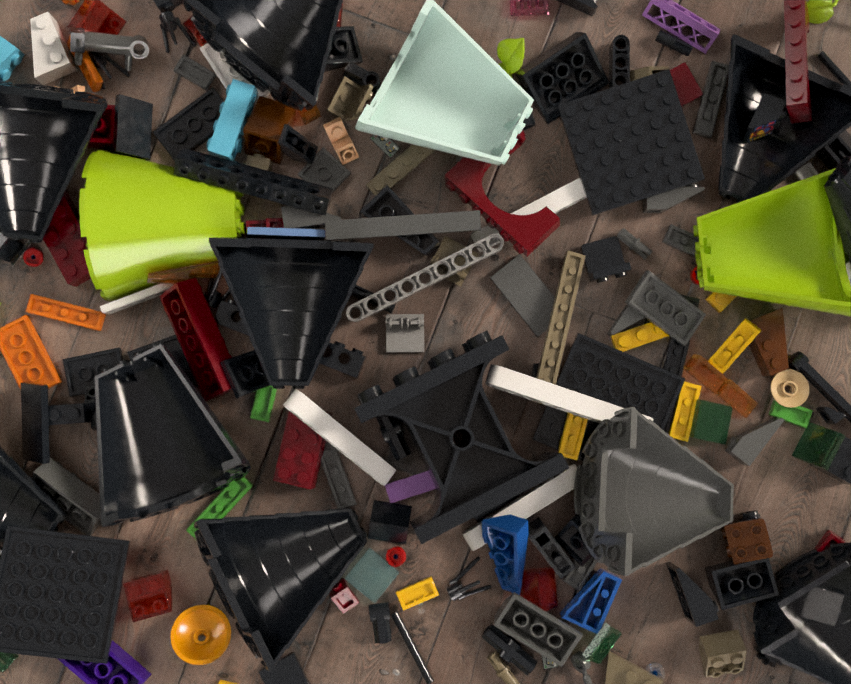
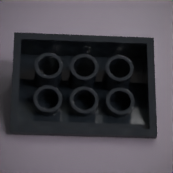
M575 32L515 72L524 90L527 89L529 95L534 99L533 105L546 124L560 117L558 105L594 94L609 84L587 34L583 32Z

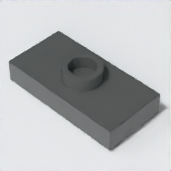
M182 55L173 70L178 75L206 91L217 76L211 70L185 55Z

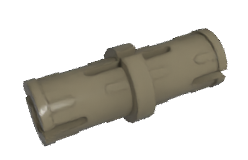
M497 651L487 656L486 659L494 667L496 675L505 684H520L512 674L510 666L505 664Z

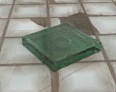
M697 399L690 437L726 445L733 407Z
M809 422L792 456L828 470L845 435Z
M605 622L582 655L587 660L600 664L622 635V632Z

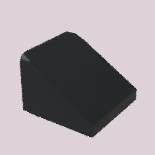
M818 406L816 408L828 424H836L846 416L828 407Z

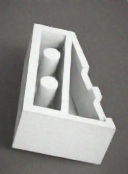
M49 12L31 18L34 78L42 85H45L78 71L56 19Z

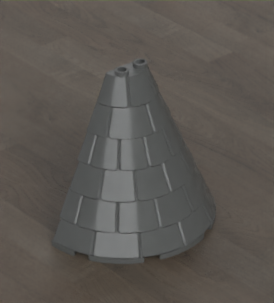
M635 407L623 408L614 412L615 416L610 420L604 419L596 427L582 451L585 457L583 464L577 467L574 484L575 514L580 515L582 524L579 527V531L587 549L598 563H604L608 567L607 570L623 576H629L638 569L645 568L679 548L682 549L733 522L734 485L704 460L697 457L686 446L680 445L651 419L643 416Z

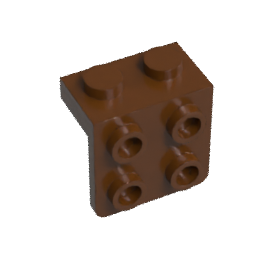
M763 518L736 523L731 522L721 528L723 538H727L729 546H726L728 557H732L734 564L773 557L771 542Z

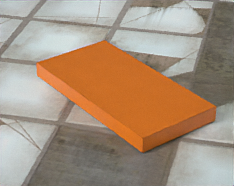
M24 315L0 328V351L20 390L21 383L24 382L45 384L48 386V389L62 383L28 315Z

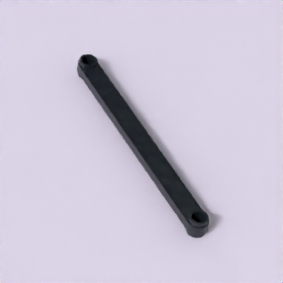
M800 351L794 353L788 359L789 367L803 374L839 412L846 415L845 418L851 423V405L808 363L809 359Z

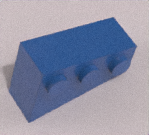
M600 568L559 614L563 619L599 635L622 579Z

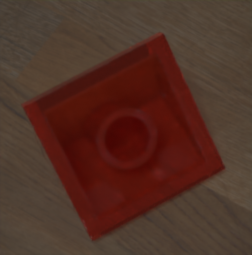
M552 567L524 570L521 593L519 595L544 611L558 607L555 571Z

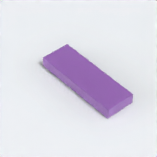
M428 471L385 485L390 503L435 489L434 482Z

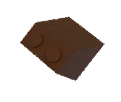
M259 96L243 129L245 154L251 156L261 154L273 163L281 165L284 153L278 141L284 124H288L293 128L296 120V109L283 105L271 98Z

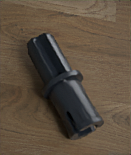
M663 30L659 31L655 39L656 42L669 47V50L673 49L685 56H689L693 49L691 45L679 40L678 36L674 37Z

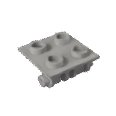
M386 314V352H424V314Z

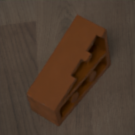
M783 307L749 320L761 329V332L749 346L762 376H772L789 369Z

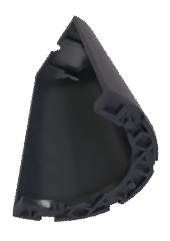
M162 343L152 345L151 349L136 353L132 361L128 359L118 362L117 366L106 368L101 371V374L95 376L102 527L120 525L129 519L130 522L146 519L178 509L183 503H194L229 487L230 482L239 481L251 470L250 463L168 348Z

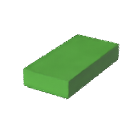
M268 386L256 391L250 415L251 419L270 422L277 389H274L273 386Z
M773 400L768 415L783 418L788 423L807 429L813 410L802 406L788 408L781 406Z

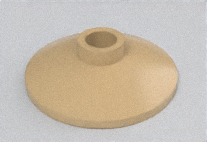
M787 369L779 372L771 381V394L774 400L781 406L788 408L798 407L809 396L808 381L803 374L796 370ZM785 386L789 387V393L785 391Z

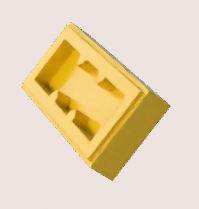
M432 576L396 591L403 611L439 595Z

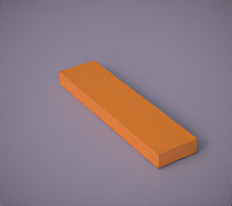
M30 294L25 311L97 331L102 330L106 314L100 311Z

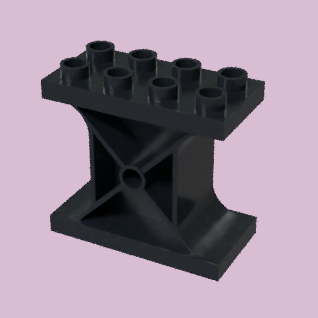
M484 331L462 344L465 354L456 357L452 348L430 358L427 362L431 369L430 371L419 375L414 366L394 376L392 380L396 388L384 394L379 384L357 394L361 405L354 409L361 424L381 416H389L401 421L406 426L434 482L436 493L432 506L425 514L410 521L421 544L569 469L562 453L545 452L533 459L527 460L520 457L512 448L484 392L482 377L485 368L492 359L510 350L503 335L492 340L488 331ZM457 430L463 434V442L459 446H456L453 442V434Z

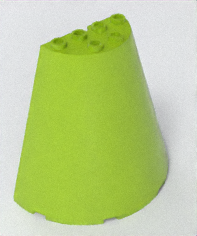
M106 150L92 152L86 160L82 173V178L86 179V184H84L85 188L80 189L79 215L81 237H87L86 247H88V250H83L86 264L96 290H102L100 291V296L108 302H113L168 280H179L219 266V262L210 246L209 238H242V234H245V224L241 222V215H244V204H241V196H244V194L174 175L175 167Z
M836 168L697 217V225H693L694 237H698V242H695V260L697 263L699 287L709 292L851 317V286L845 264L843 244L824 188L829 176Z

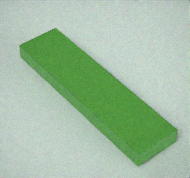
M246 477L237 482H230L229 487L223 489L194 522L199 519H222L254 485ZM194 522L186 529L193 538H195L194 532L198 530L195 529Z

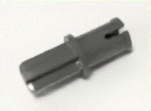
M625 228L618 232L617 237L630 247L629 250L635 251L644 260L652 253V250L639 241L640 238L634 237Z

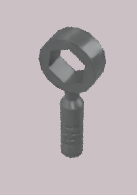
M578 651L571 656V662L575 669L583 674L584 684H593L590 675L587 674V670L591 667L590 661L583 652Z

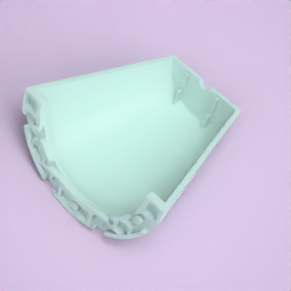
M426 0L396 60L372 102L364 108L355 129L498 166L500 164L505 165L510 156L508 154L510 149H513L518 140L516 139L517 135L522 132L525 123H523L524 119H528L533 111L531 105L534 99L434 0Z

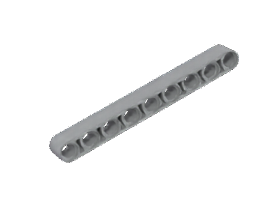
M499 234L489 235L350 305L346 310V316L353 322H360L498 253L503 248L504 240ZM490 240H499L500 247L492 248L489 244ZM476 247L480 248L483 254L480 257H474L472 250ZM456 257H464L465 264L457 266L454 263ZM438 266H447L448 272L445 275L438 274ZM424 273L429 274L431 277L430 281L426 284L420 282V276ZM410 282L413 284L411 292L403 291L404 283ZM388 291L395 292L396 296L393 301L386 300L385 294ZM372 299L378 301V307L375 310L368 308V303ZM354 308H359L360 316L356 319L352 318L351 311Z

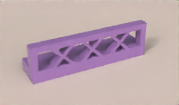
M651 0L642 14L645 18L673 35L678 36V38L705 54L720 32L719 28L673 0ZM654 4L660 8L661 15L654 17L648 11ZM674 16L677 25L669 26L666 24L665 17ZM689 25L692 27L693 34L688 36L682 34L681 27ZM705 35L710 38L706 47L698 43V36Z

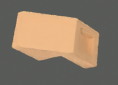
M340 117L323 125L342 165L359 158L357 150Z

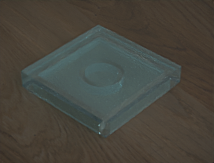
M369 547L345 577V580L373 603H376L397 577L399 571L390 566L386 560Z

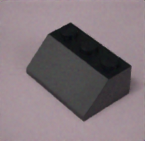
M769 558L734 564L733 560L705 567L709 586L721 610L779 596Z

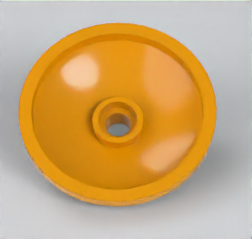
M196 605L186 609L177 617L172 626L170 636L172 648L176 655L186 663L205 665L214 662L223 655L231 640V626L228 618L221 610L210 605ZM202 635L206 637L204 641L198 640Z

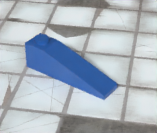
M511 514L484 519L482 521V537L484 543H488L490 558L494 559L496 565L495 572L500 586L506 591L515 592L519 595L521 593L529 536L528 520Z

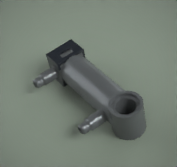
M71 27L70 52H75V64L78 66L82 65L83 53L91 51L125 55V70L131 71L133 57L144 59L149 53L148 41L140 35L132 37L85 31L84 28ZM136 44H142L144 48L143 50L138 51L134 49V46Z

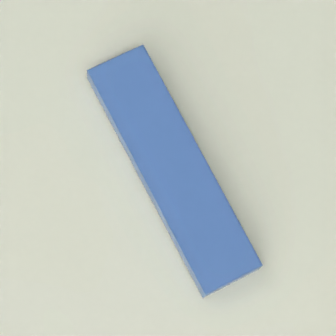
M247 227V238L324 240L325 230Z

